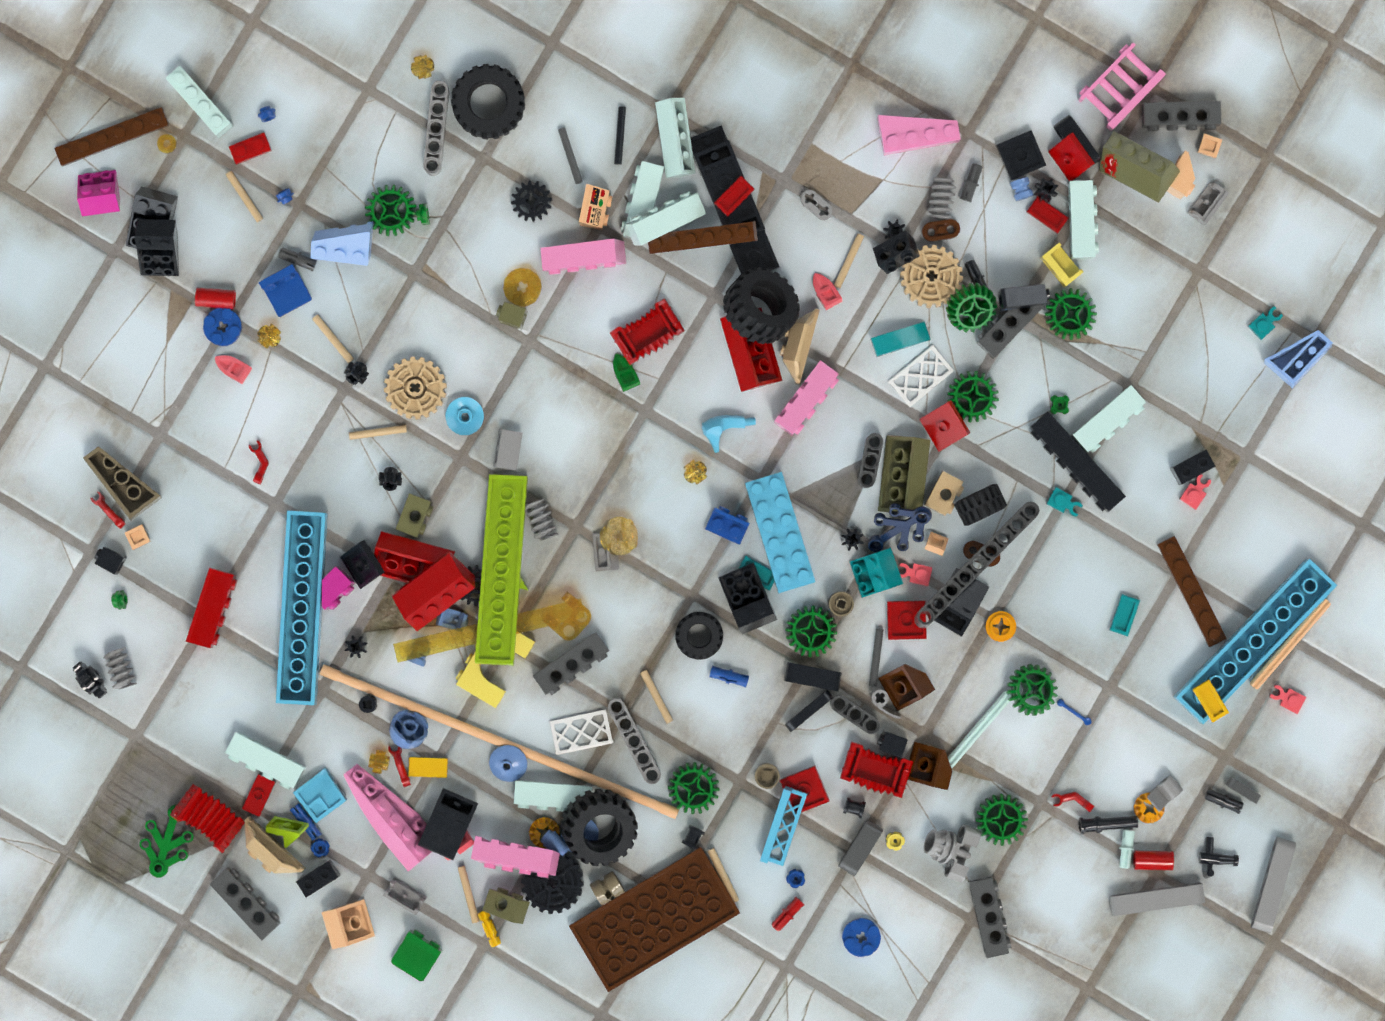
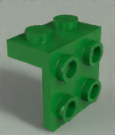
M410 929L393 956L391 963L418 981H424L443 950L437 942L433 940L428 941L423 938L424 934L416 929L414 931Z

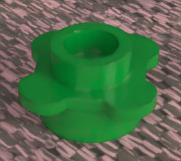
M1053 395L1051 397L1052 407L1050 412L1052 414H1067L1069 412L1068 396L1057 397Z
M124 590L116 591L112 594L111 601L113 607L118 608V610L126 609L128 598Z

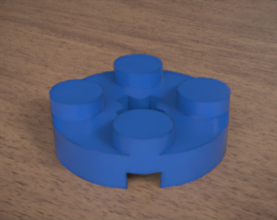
M214 309L204 319V334L215 345H232L238 340L242 332L241 319L230 309ZM220 322L228 324V327L225 328L226 332L218 330Z
M857 918L845 926L842 940L844 947L849 953L854 956L865 957L877 950L880 945L881 935L873 921L867 918ZM861 932H864V936L867 937L866 941L863 940L862 943L858 942L859 939L856 938V935H860Z

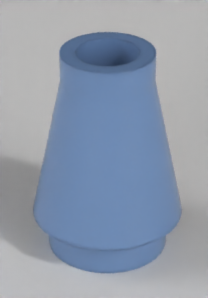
M550 829L540 841L544 847L554 850L562 856L569 850L556 831L553 832Z

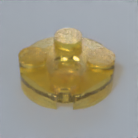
M518 268L511 271L505 278L503 290L506 298L511 303L526 307L537 301L541 294L542 284L538 275L532 270ZM521 282L528 285L524 293L521 290H517Z
M614 517L605 522L606 524L600 531V541L605 550L619 556L628 554L637 547L638 532L631 519ZM618 531H620V533L623 536L621 538V541L618 538L616 539L615 535L618 534Z

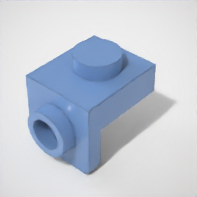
M448 608L437 617L436 625L463 632L468 624V614Z

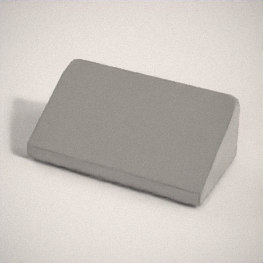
M616 532L592 533L596 572L618 570Z

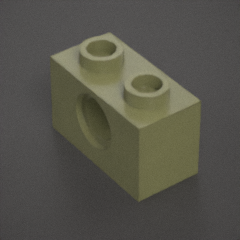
M504 302L503 306L499 305L496 316L500 323L522 330L528 311L526 308Z
M409 493L396 530L419 538V535H423L427 526L424 524L426 517L430 518L434 508L431 506L432 502ZM414 511H418L421 514V518L417 522L411 520V513Z
M498 887L497 890L489 889L482 911L513 923L523 924L530 902L523 900V895L517 893L510 895L508 894L509 890Z

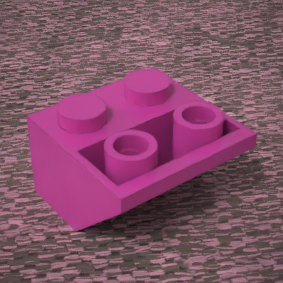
M116 170L78 175L77 201L82 217L120 211V194Z
M335 566L322 579V608L324 610H334L341 603L339 599L343 595L348 596L355 589L353 587L355 582L338 566Z

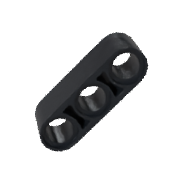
M1070 115L1053 126L1061 140L1073 132L1096 164L1101 160L1097 151Z
M787 662L784 681L839 691L842 673Z

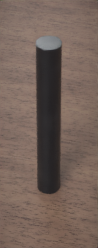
M618 107L614 164L622 165L626 107Z

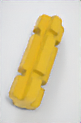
M484 911L479 912L478 917L483 922L482 926L487 938L489 937L490 939L488 940L490 946L500 945L501 941L499 936L496 935L497 931L492 919L489 918L490 914Z

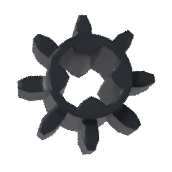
M1042 178L1041 184H1035V188L1038 190L1034 195L1040 197V202L1043 199H1047L1050 202L1052 197L1058 195L1055 192L1058 185H1054L1052 178L1047 181L1045 178Z
M898 219L894 224L888 221L889 228H883V231L887 232L885 239L896 235H891L892 227L894 229L898 228L899 234L903 232L902 228L905 227V224L899 225Z
M358 361L355 364L350 362L344 371L346 380L353 385H356L358 382L363 384L369 375L366 365Z
M394 467L385 468L384 473L379 472V486H383L387 491L396 490L397 485H402V473L398 472Z
M857 528L854 529V532H850L847 529L848 534L841 535L842 538H845V542L841 545L847 544L848 551L851 550V547L858 550L857 545L864 544L863 541H860V537L863 534L858 535ZM854 534L856 535L855 539L858 541L850 545L847 537H851Z
M352 635L351 642L345 641L348 644V648L344 651L351 652L350 658L354 654L361 658V652H368L364 649L368 642L363 643L361 641L363 636L355 639V636ZM359 642V647H361V649L356 650L354 652V647L352 646V643L355 644Z

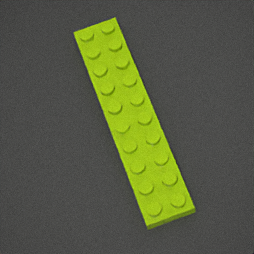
M489 474L475 664L514 666L528 485L527 476Z

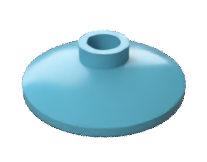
M460 397L452 401L445 415L449 428L459 435L475 433L480 429L484 420V412L481 405L469 397ZM463 413H467L469 415V418L467 420L462 419Z

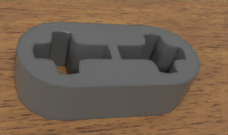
M1232 777L1225 784L1257 804L1261 797L1260 794Z

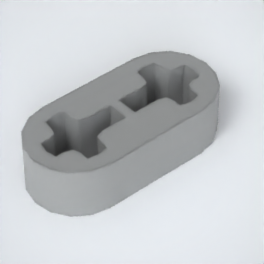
M813 190L803 192L801 195L803 206L818 219L828 220L833 211L830 204ZM812 194L814 196L813 201L817 204L814 205L811 202L807 204L805 202V195L810 196ZM818 205L823 209L825 207L828 208L827 216H820V210L817 208Z

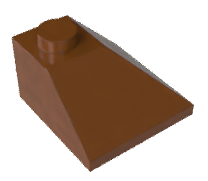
M903 664L878 678L897 711L919 701L935 690L926 673L907 664Z
M914 742L910 760L914 762L908 780L948 790L953 771L946 751Z

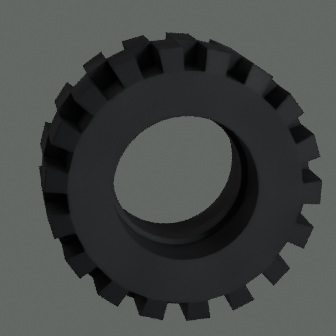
M992 484L958 500L954 506L963 525L969 526L1004 509L1007 503L998 484Z
M693 612L686 615L679 622L676 628L675 640L680 651L687 657L696 660L707 659L720 649L723 642V630L719 621L711 614ZM696 624L705 625L711 633L709 643L703 647L693 646L688 640V632Z

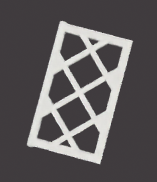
M932 344L893 376L888 383L891 384L905 403L911 407L954 370ZM932 350L936 355L935 362L924 361V356ZM915 363H921L920 374L908 373L911 366ZM923 364L935 365L934 376L923 375ZM938 365H944L948 369L943 376H937ZM899 376H905L904 387H898L893 381ZM908 376L919 377L918 388H907ZM922 378L933 379L932 385L927 389H921ZM907 390L918 391V396L910 402L906 397Z
M606 709L550 721L556 755L614 743ZM603 714L604 722L601 726L591 720L593 716ZM582 718L587 720L582 730L572 725L574 720ZM564 722L567 726L563 733L560 734L555 730L554 724ZM589 722L599 728L593 738L583 732ZM569 727L579 732L574 742L564 737ZM601 730L607 733V741L598 742L595 740ZM581 735L591 740L588 745L578 746L576 744ZM561 739H564L571 744V747L560 750L559 742Z

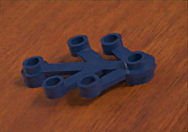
M892 504L889 508L891 516L897 517L900 515L910 518L902 520L887 518L883 513L875 514V525L895 527L881 535L871 536L868 540V548L873 552H879L883 549L885 541L901 533V537L897 542V548L900 551L908 550L910 527L916 523V530L913 531L912 538L915 542H922L924 540V525L932 518L931 510L924 506L917 507L914 510L904 509L899 504Z

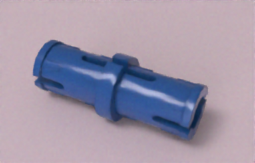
M713 665L709 676L710 678L725 681L726 684L732 683L743 687L747 686L749 679L748 675L733 672L732 669L726 670Z
M300 803L290 809V812L298 821L309 823V827L305 831L311 838V841L322 834L312 822V817L307 815Z

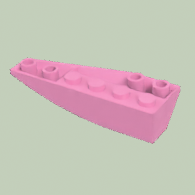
M358 764L344 774L351 792L368 821L407 871H410L432 852L418 846L427 823L415 810Z

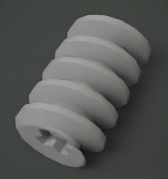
M934 178L933 182L938 185L932 186V189L936 192L930 195L935 200L929 201V204L933 206L928 208V212L933 214L929 216L939 219H951V216L947 215L946 212L952 211L948 204L954 203V201L949 199V197L955 196L954 193L950 192L951 189H956V186L951 184L954 180Z
M545 499L525 506L526 510H531L527 517H533L529 523L536 524L532 528L533 532H538L534 538L541 539L540 541L559 535L558 533H552L556 525H550L554 519L547 518L551 511H545L549 506L547 503H542Z
M126 647L108 652L103 657V659L110 660L105 664L106 667H112L108 671V674H114L110 681L117 682L112 686L113 689H123L137 684L131 683L135 676L129 675V673L133 669L126 668L131 663L130 661H124L128 654L122 653V651Z

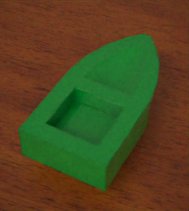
M427 203L419 204V209L416 210L417 221H421L422 225H429Z
M615 354L613 369L622 391L625 392L641 385L633 366L629 365L625 357Z

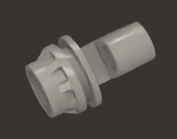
M963 824L956 837V834L952 831H937L933 829L925 839L924 853L930 855L933 860L946 864L944 869L945 877L963 882L969 870V867L964 865L966 858L969 859L971 857V853H969L971 846L977 848L981 831Z

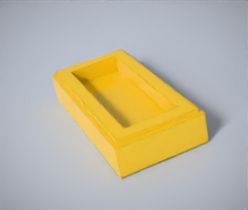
M1209 679L1192 689L1212 723L1229 713Z
M409 757L408 776L447 778L448 758Z

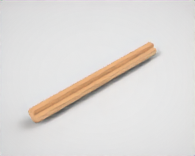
M1324 599L1309 614L1250 681V685L1253 688L1259 689L1330 607L1331 603L1327 599Z

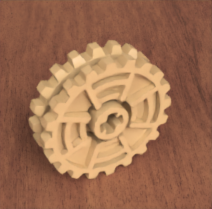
M925 245L922 247V250L918 249L920 255L918 258L902 266L904 271H901L900 277L903 280L900 283L901 286L906 288L904 293L911 296L909 299L911 302L916 300L918 302L917 305L920 307L923 304L926 305V308H931L932 305L938 308L941 306V303L946 305L950 294H956L955 288L959 290L961 288L959 282L963 281V276H960V273L963 271L962 267L957 265L959 263L958 258L954 259L952 257L954 253L951 251L945 252V247L937 249L936 245H932L931 248ZM930 272H933L937 279L934 278L933 281H930L926 274L929 275Z
M411 357L410 361H407L404 358L401 360L402 363L400 365L397 363L393 365L395 368L393 371H388L390 377L384 381L387 384V387L384 388V392L388 394L386 401L392 403L390 407L393 410L398 409L397 414L400 416L406 414L407 419L415 416L416 420H420L423 415L428 418L430 417V412L436 413V407L443 405L442 398H446L447 394L444 393V389L447 388V384L443 383L445 376L439 374L440 368L438 366L433 367L434 363L430 360L425 362V359L422 357L419 360ZM412 384H420V391L418 393L415 391L411 392L410 389H413L411 387Z

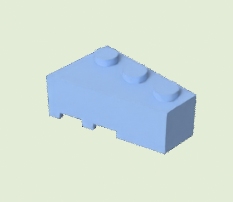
M373 221L367 222L364 225L356 226L354 224L346 228L339 229L337 227L315 231L311 243V259L368 266L371 257Z
M1317 330L1293 345L1267 357L1264 360V364L1293 389L1332 347L1333 342Z

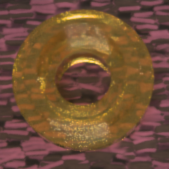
M169 134L160 136L157 141L158 149L163 153L173 152L177 145L175 138ZM165 141H170L169 147H164Z

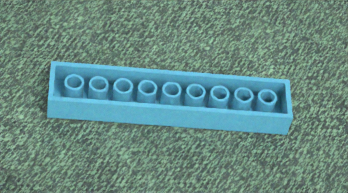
M287 511L276 703L317 705L322 623V579L325 572L328 513Z
M1305 559L1173 697L1199 723L1204 724L1209 717L1192 689L1209 679L1221 700L1225 703L1337 585L1311 559Z

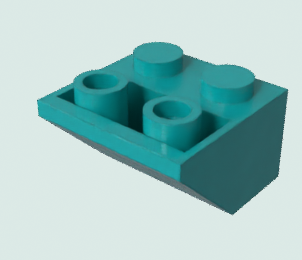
M891 548L850 561L862 598L903 584Z

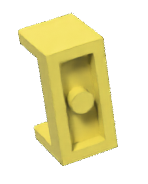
M1059 242L1040 259L1065 288L1080 276L1083 270H1079L1061 248L1062 245Z

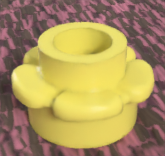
M899 832L889 833L886 837L887 847L895 851L900 850L901 846L905 843L904 837Z

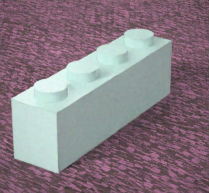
M181 66L177 67L166 77L167 81L218 138L233 127Z
M669 98L655 102L666 178H680L695 174L685 98Z
M644 161L641 162V166L637 165L635 176L638 177L636 184L632 183L630 195H633L632 202L627 203L625 211L628 214L627 221L623 220L621 232H624L623 237L631 239L625 224L631 222L630 219L637 215L644 216L648 214L647 210L655 207L664 166Z
M1093 180L1070 181L1068 183L1071 259H1094L1096 254L1099 253V244L1095 242V235H1098V223H1094V216H1097V204H1094V197L1097 196V187L1093 185Z
M684 192L675 201L670 199L663 203L664 206L660 208L653 207L647 210L648 214L644 216L637 215L630 219L631 222L625 225L633 244L636 246L646 244L705 215L706 212L698 193Z
M1130 385L1071 436L1086 453L1089 451L1093 453L1101 446L1099 443L1104 438L1109 440L1115 434L1113 430L1118 426L1123 428L1130 422L1128 418L1133 413L1138 415L1144 410L1143 405L1146 402Z
M240 732L235 733L225 752L229 755L228 758L236 763L239 760L246 764L245 767L255 772L257 769L263 772V777L271 781L273 778L280 781L279 785L286 789L296 787L306 768L300 763Z
M516 780L514 804H518V808L529 809V805L537 806L539 810H548V807H556V811L564 812L568 810L567 806L570 802L574 803L576 801V796L579 794L583 796L585 791L588 790L592 792L593 786Z

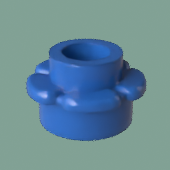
M270 106L259 110L258 117L261 118L262 122H268L276 118V110Z
M289 188L276 194L277 202H282V204L288 203L293 199L292 195L294 192H291Z
M318 838L311 844V851L316 857L326 856L329 853L330 845L326 840Z
M793 869L787 875L786 881L792 888H798L805 883V875L801 870Z

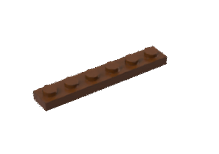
M160 107L54 149L60 165L63 167L168 127L169 124L163 108Z
M756 222L668 232L648 242L649 253L654 254L758 241Z
M1173 536L1157 544L1208 647H1212L1227 639L1176 537Z

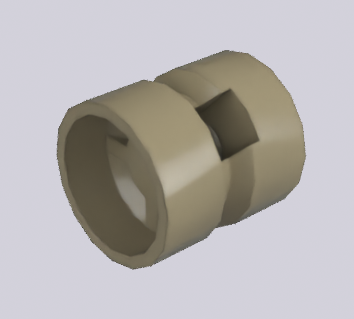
M836 592L830 597L828 607L832 614L843 617L851 613L854 601L850 594Z
M763 763L755 770V781L761 788L770 789L779 782L780 774L773 764Z
M613 871L604 875L603 880L598 879L590 884L594 895L602 906L611 901L612 896L618 897L625 892Z

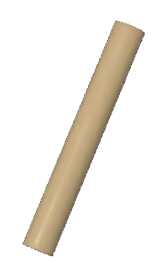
M232 171L228 172L226 177L256 222H260L263 217Z
M857 233L834 283V286L841 289L864 239V236Z
M316 315L312 319L346 362L348 364L352 362L354 358L320 316Z
M406 425L349 432V439L406 433L407 428Z
M648 671L641 672L640 674L666 724L672 722L673 719Z
M715 849L708 850L707 852L732 900L734 903L739 901Z
M465 866L458 867L472 923L480 922Z

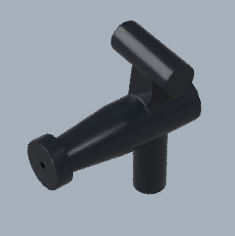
M1206 837V852H1200L1198 858L1200 864H1207V870L1203 872V877L1206 879L1214 875L1213 865L1233 864V866H1238L1239 864L1238 855L1229 856L1213 853L1214 837Z

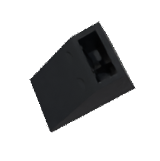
M141 186L135 194L126 246L136 249L135 230L137 219L173 220L178 196Z
M137 219L135 242L140 274L145 276H179L176 220Z
M754 563L718 577L738 629L742 634L777 620Z
M956 568L955 571L953 572L952 576L950 577V579H951L960 569ZM960 574V580L968 582V577L965 574ZM975 579L934 621L962 637L986 595L989 586ZM946 588L949 595H955L953 588ZM936 601L934 607L941 609L942 604Z
M443 788L418 846L454 860L478 803Z

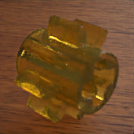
M427 55L414 57L415 62L411 63L413 75L417 76L418 79L431 77V72L434 71L433 60L428 58Z
M270 324V326L264 325L258 331L259 339L257 341L266 349L269 346L275 347L281 341V336L279 335L281 331L273 324Z
M692 460L683 467L686 470L684 477L689 483L695 482L698 485L707 478L705 474L707 468L701 461L695 462V460Z
M376 750V754L371 753L368 767L373 768V773L382 774L383 770H388L390 757L385 756L386 751Z

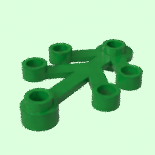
M173 805L168 809L170 819L164 839L157 828L158 825L155 820H149L145 824L146 830L151 832L160 849L158 857L151 847L152 842L150 839L144 838L139 844L151 861L149 865L151 875L157 878L165 876L171 865L179 861H185L189 857V853L185 849L179 850L175 856L166 860L167 853L194 839L193 832L186 831L182 836L171 841L177 821L170 814L177 805ZM150 822L154 823V829H149L148 824ZM186 833L191 834L190 840L185 839ZM143 841L149 842V846L147 848L143 847ZM180 852H185L186 857L184 859L179 857ZM156 865H161L162 870L160 872L156 871Z

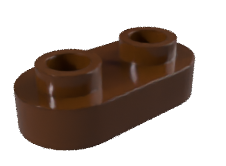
M953 219L929 222L922 229L923 238L929 242L953 239L960 233V225ZM948 226H952L954 228V231L952 233H949L947 231ZM929 229H933L935 231V234L933 236H930L928 234Z
M977 541L967 542L963 547L964 556L970 560L975 555L970 553V547H975L977 553L985 544ZM988 547L986 548V553L994 555V550ZM1000 554L989 565V567L995 566L999 563Z

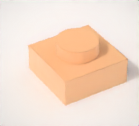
M1203 134L1197 153L1216 158L1222 139Z
M143 524L125 532L132 550L151 542Z
M930 532L925 549L942 556L949 538Z

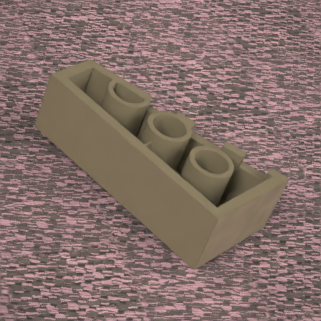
M99 446L83 457L84 461L130 521L161 499L157 492L152 490Z

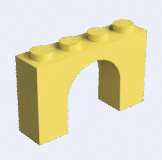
M517 631L515 653L526 658L535 641ZM470 653L465 661L468 664L464 671L461 669L455 678L458 681L456 685L497 708L506 691L484 677L481 671V664H475V653Z

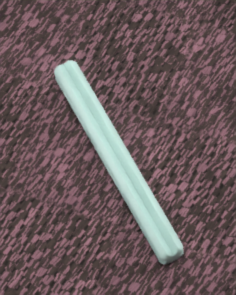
M1004 691L948 756L951 768L956 765L1010 702L1008 698L1012 697L1011 694H1007V691Z

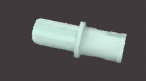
M1123 830L1121 847H1119L1121 849L1120 868H1130L1131 854L1135 850L1133 849L1135 831Z

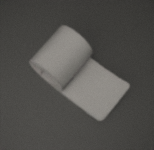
M882 689L873 691L871 694L872 703L884 713L900 719V716L891 714L883 709L889 700L887 692ZM877 693L884 694V701L882 703L875 701Z
M1169 775L1154 788L1147 798L1160 812L1183 789Z

